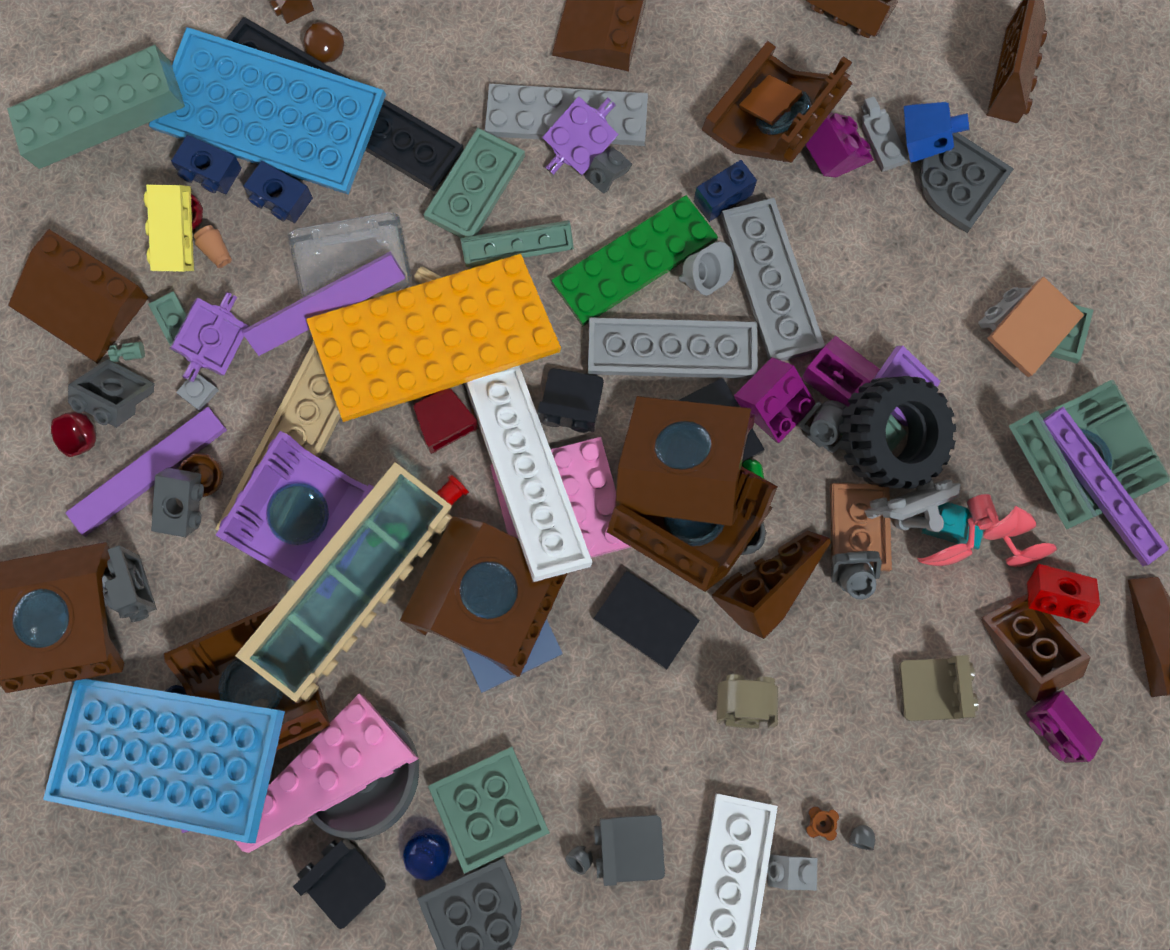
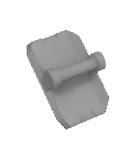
M933 480L923 486L918 485L916 487L917 490L890 501L887 498L872 500L869 502L871 508L864 510V512L870 519L881 515L884 518L895 519V526L900 530L926 528L931 532H939L944 526V520L939 514L938 506L959 498L961 484L952 483V480H943L937 483H933ZM922 512H924V515H925V516H914V515H917V514L922 513Z

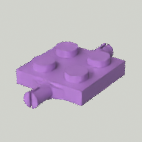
M578 96L542 137L553 148L556 155L545 167L547 170H550L554 166L550 171L553 175L565 163L572 166L582 176L589 169L594 157L603 153L619 134L608 124L605 118L616 106L612 102L605 109L611 102V99L607 97L602 105L595 109Z
M226 292L220 306L210 305L200 298H196L169 348L183 355L190 362L185 374L182 376L183 378L194 382L200 368L209 369L221 376L225 375L244 337L243 330L249 327L247 324L236 319L230 312L235 300H237L235 295L231 296V293Z

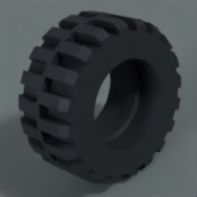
M885 377L873 379L871 383L863 384L858 389L859 393L852 394L848 400L850 406L844 407L841 415L844 417V421L839 426V432H842L843 440L839 441L841 450L846 451L844 458L847 464L854 465L852 471L858 477H863L865 482L871 485H878L879 487L911 489L916 488L918 485L923 486L932 480L931 477L936 478L943 471L941 466L948 464L951 455H949L950 449L955 447L956 440H953V432H956V424L952 422V417H954L952 408L946 405L948 402L947 398L943 393H937L939 389L934 384L926 382L925 379L920 377ZM896 407L904 414L909 430L907 444L897 458L890 451L886 440V425Z

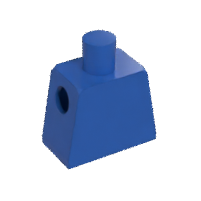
M947 102L904 106L906 143L910 163L952 150L954 148L953 133L970 130L968 113L951 117L949 103Z

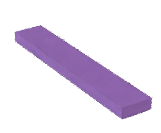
M390 251L244 329L243 335L257 355L260 356L309 330L307 318L360 303L405 279V274Z
M209 407L205 408L65 512L80 534L86 537L154 486L156 474L166 468H178L184 460L192 454L198 453L226 432L227 429Z
M1061 407L1043 419L1072 472L1142 566L1149 565L1168 551V546L1066 409Z

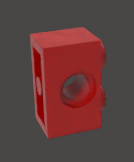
M1038 564L1027 582L1029 609L1088 623L1100 606L1097 578Z

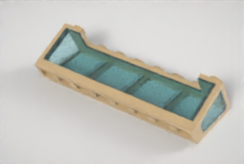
M394 462L235 656L293 701L300 703L302 700L308 702L319 688L315 684L323 674L328 677L339 662L335 658L342 650L347 653L358 638L354 635L361 626L366 629L377 615L373 612L380 602L385 605L396 590L392 587L398 579L404 581L414 569L411 565L417 555L423 558L433 545L429 540L435 533L441 535L447 528L452 518L450 515L452 505Z

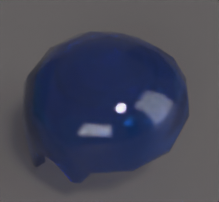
M424 828L415 832L404 847L402 858L405 869L415 879L425 881L435 879L436 876H440L445 870L452 855V849L448 837L441 831Z

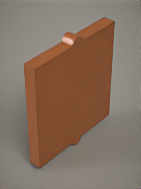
M768 75L756 88H752V92L739 104V107L773 126L786 112H790V108L803 96V92Z

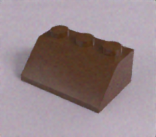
M805 0L811 4L810 8L820 14H824L825 11L834 16L833 20L843 26H847L848 23L857 28L856 32L866 38H870L871 35L875 37L880 33L898 3L896 0Z

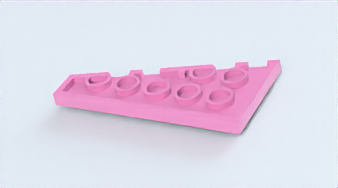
M359 693L329 723L330 726L323 729L268 785L256 843L235 842L243 852L250 853L277 838L286 829L309 820L308 817L315 813L333 807L362 791L371 782L380 777L385 778L394 773V770L406 763L410 764L419 758L365 696Z

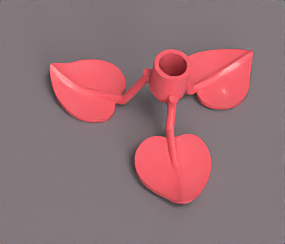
M983 494L967 501L972 517L967 519L969 537L966 544H957L931 556L917 559L920 563L931 566H947L966 559L972 555L971 548L974 547L975 525L979 526L980 530H985L983 532L985 539L996 540L1003 538L1014 554V556L1006 559V563L1010 567H1024L1034 564L1054 553L1057 548L1056 545L1051 543H1041L1028 547L1023 551L1017 549L1009 537L1021 535L1035 528L1036 521L1034 517L1025 510L1015 506L1008 516L999 521L991 496Z

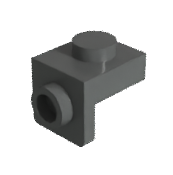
M612 147L594 157L585 178L599 191L606 193L615 179L630 170L632 163L621 152Z

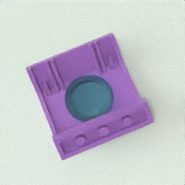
M280 431L276 438L270 442L268 451L260 464L254 468L252 477L244 490L238 494L236 503L228 516L221 521L216 536L296 582L374 486L370 484L366 486L352 479L304 449L290 435ZM379 511V512L377 513V515L373 518V522H374L375 519L377 518V516H378V514L380 513V511ZM369 528L363 530L336 563L335 569L342 575L370 530ZM327 575L314 592L329 599L338 581L331 575Z

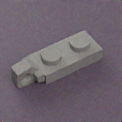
M875 97L865 99L863 106H861L864 112L861 118L863 123L861 127L881 171L907 164L909 158L889 114H887L885 109L880 110Z

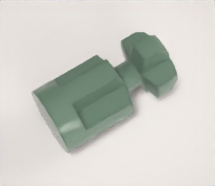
M141 341L122 344V348L119 350L116 345H112L109 347L108 356L112 362H119L120 356H123L125 361L144 358V345Z

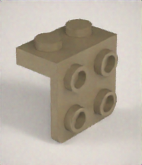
M969 655L954 656L947 659L904 660L899 664L903 710L906 720H948L976 717L975 711L978 710V699L972 689L975 671L973 664L969 662Z

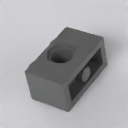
M166 468L155 475L151 531L186 538L199 528L202 514L199 512V501L204 493L200 473ZM176 498L182 502L183 508L176 503Z

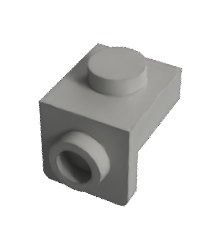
M770 854L767 870L768 886L786 890L817 891L818 858Z

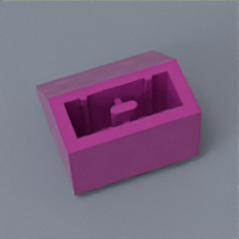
M830 113L806 144L823 176L836 178L874 160L869 152L871 151L870 145L864 138L860 137L857 132V123L850 116Z
M835 336L810 363L801 379L827 399L839 401L849 407L850 403H848V400L852 394L859 393V387L865 383H870L880 369Z
M773 357L734 395L740 407L751 408V414L755 415L754 423L776 443H780L816 404L794 365Z
M1063 690L1046 696L1025 713L1030 719L1028 723L1031 729L1048 741L1050 752L1059 761H1064L1065 763L1090 762L1103 742L1102 737Z

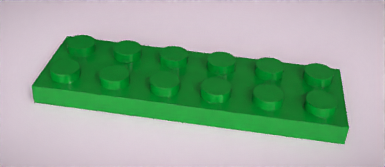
M685 195L552 279L551 283L583 327L589 323V318L599 317L683 263L688 256L700 252L717 241L718 236L688 196Z

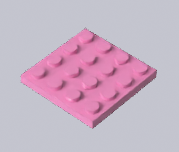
M601 437L551 449L590 557L630 548L629 545L607 533L613 510L616 507V489ZM492 464L490 467L507 534L518 538Z

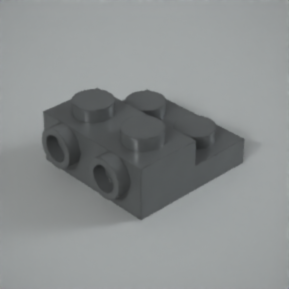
M107 359L68 385V403L78 413L85 411L93 415L99 424H110L117 428L135 415L138 403L154 393L155 383Z
M120 545L108 549L110 559L107 561L108 568L114 577L116 576V578L104 582L107 589L104 597L108 607L118 612L120 618L130 617L131 622L146 619L149 617L148 613L157 610L140 555Z

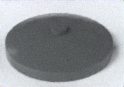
M382 716L418 757L415 745L408 733L394 721ZM419 759L398 767L394 770V773L385 778L380 777L371 782L362 791L333 807L310 816L311 820L323 831L348 840H363L385 832L404 815L413 800L419 780Z

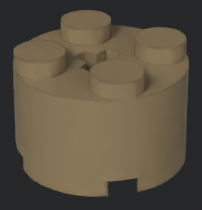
M727 675L726 681L717 684L716 722L720 724L723 720H726L725 726L759 729V723L768 722V728L777 726L778 686L775 685V679L772 677H758L754 681L745 680L743 675Z

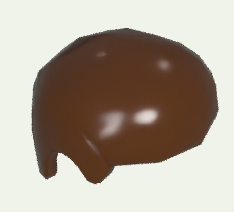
M325 22L312 24L306 30L303 39L305 53L322 63L334 62L342 55L345 46L342 33L335 26Z
M195 453L180 465V470L201 474V484L204 486L202 497L214 494L221 487L224 472L221 463L213 456Z

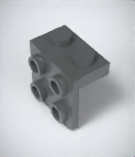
M659 816L600 818V826H594L595 845H601L602 858L596 859L597 878H603L604 886L617 885V882L660 880L664 878L662 822Z

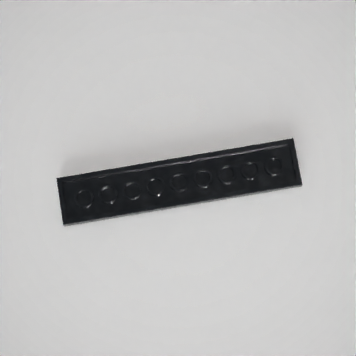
M246 17L241 19L226 38V40L348 78ZM384 99L365 151L434 192L464 149L463 145Z

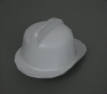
M716 242L700 252L688 256L683 265V274L678 277L679 281L685 282L690 289L699 291L702 295L712 294L724 286L734 272L735 262L731 248L726 243Z

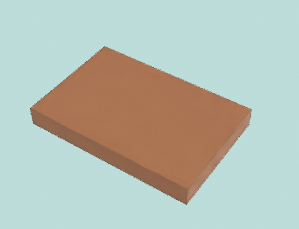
M1045 277L1037 280L987 339L1022 373L1030 377L1038 370L1084 314Z
M852 483L830 484L831 560L835 554L878 551L882 561L881 571L892 570L890 518H884L881 515L870 519L864 512V510L871 508L869 502L872 500L887 498L890 501L889 487ZM869 562L874 568V562Z

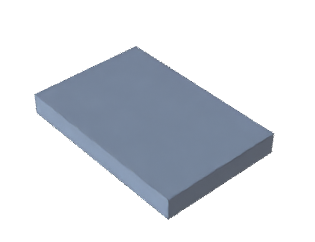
M547 619L521 675L563 655ZM461 647L481 693L516 677L510 675L485 657Z

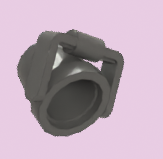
M834 400L825 401L824 403L818 401L801 420L800 427L808 434L807 438L819 448L823 446L829 452H835L840 447V441L834 446L831 444L842 436V432H839V426L843 424L844 417L841 415L844 407L847 406ZM814 414V420L811 427H809L805 423Z
M858 551L835 554L832 557L831 581L837 582L843 591L855 599L863 600L869 598L876 590V579L880 578L882 561L879 552ZM869 562H874V568Z

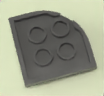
M957 132L953 133L954 148L952 150L922 160L920 183L925 198L931 207L943 218L968 233L1014 168Z
M505 858L499 859L417 898L437 950H512L521 925V901Z

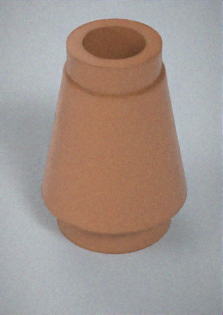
M208 225L199 229L194 234L195 245L217 268H222L232 261L218 229Z

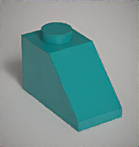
M950 502L939 505L938 511L944 520L942 530L931 532L923 528L922 534L957 544H966L969 537L967 519L972 517L970 510ZM976 525L973 548L978 550L983 530H980L979 526Z

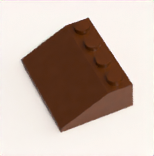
M566 0L552 56L629 72L646 0Z
M1021 0L1006 26L986 116L1018 123L1023 114L1027 115L1031 109L1033 99L1029 98L1030 92L1034 90L1038 78L1034 73L1035 69H1038L1043 55L1039 53V50L1047 37V31L1044 30L1046 14L1043 0Z
M48 229L31 250L8 306L98 364L109 350V347L114 344L149 297L138 285Z

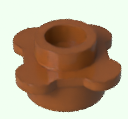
M812 807L808 812L811 818L810 825L806 828L807 834L812 838L822 836L828 841L834 840L837 837L836 829L839 814L835 810L822 811L819 807ZM822 820L825 821L824 827L820 825Z

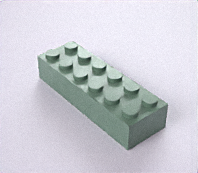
M153 45L7 108L20 155L40 169L185 107L171 61L156 45Z

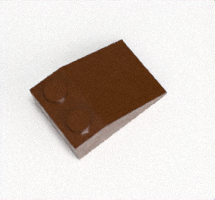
M1028 593L982 617L983 625L1013 677L1034 702L1045 698L1085 675L1091 657L1051 614L1029 609Z

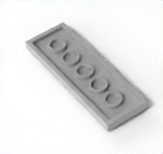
M489 84L485 132L495 137L544 140L542 137L578 96L595 109H598L608 97L611 99V102L605 109L612 102L616 106L605 118L608 124L619 134L611 144L645 146L648 93Z
M775 198L723 210L721 218L768 359L770 360L773 357L785 361L821 351L825 344Z
M589 318V375L751 379L758 372L757 322Z

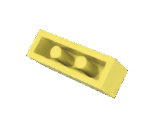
M146 184L147 191L144 194V203L148 208V220L145 224V230L149 236L147 261L150 264V270L194 271L191 186Z

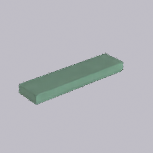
M569 220L461 238L466 267L488 264L517 254H521L525 258L574 249Z

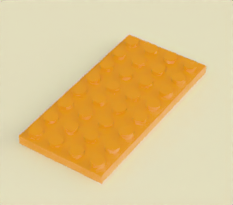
M521 254L306 319L342 422L559 353L561 350L559 341Z

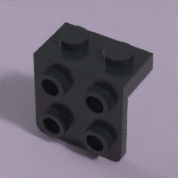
M556 368L550 369L542 402L540 401L538 408L540 422L550 427L563 426L577 432H594L604 385L603 378Z
M348 839L341 840L339 843L333 840L321 852L324 857L315 866L312 862L305 866L297 874L300 880L293 886L300 896L308 893L339 929L345 928L386 888L385 880Z

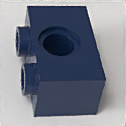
M186 135L171 160L177 170V175L181 179L192 183L194 180L201 183V186L211 193L219 191L227 195L242 169L235 155L189 135ZM210 165L208 168L202 170L203 167Z
M739 160L697 186L693 202L707 221L710 222L720 216L723 210L731 209L752 196L757 179L744 162Z
M263 161L259 163L243 186L249 196L248 200L254 206L260 209L263 206L270 209L271 213L283 222L287 219L295 224L313 199L308 186ZM282 192L278 197H272L275 193Z

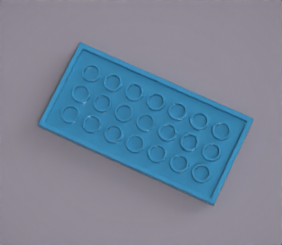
M187 27L172 64L185 107L151 121L149 127L155 131L182 140L185 139L186 135L192 136L235 155L236 158L257 165L263 161L287 175L349 195L386 96L384 90Z
M90 679L76 680L73 685L43 800L239 842L256 843L285 711Z

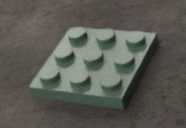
M513 747L428 786L464 874L550 833Z

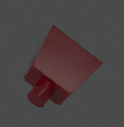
M450 388L421 397L422 400L413 406L426 445L431 454L479 429L475 417Z

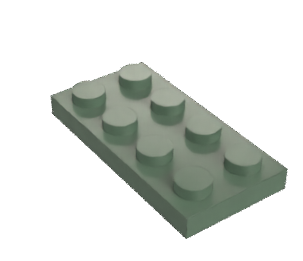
M477 128L425 211V220L460 238L478 235L523 161L525 151Z

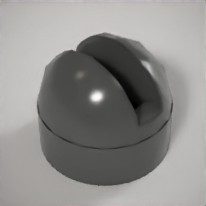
M860 825L853 829L849 844L864 850H874L875 833L870 827Z
M585 846L575 847L565 858L568 866L580 875L585 874L593 863L592 852L590 851L587 854L584 851Z

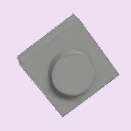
M197 374L194 382L187 379L176 393L197 410L201 411L219 390L201 375Z

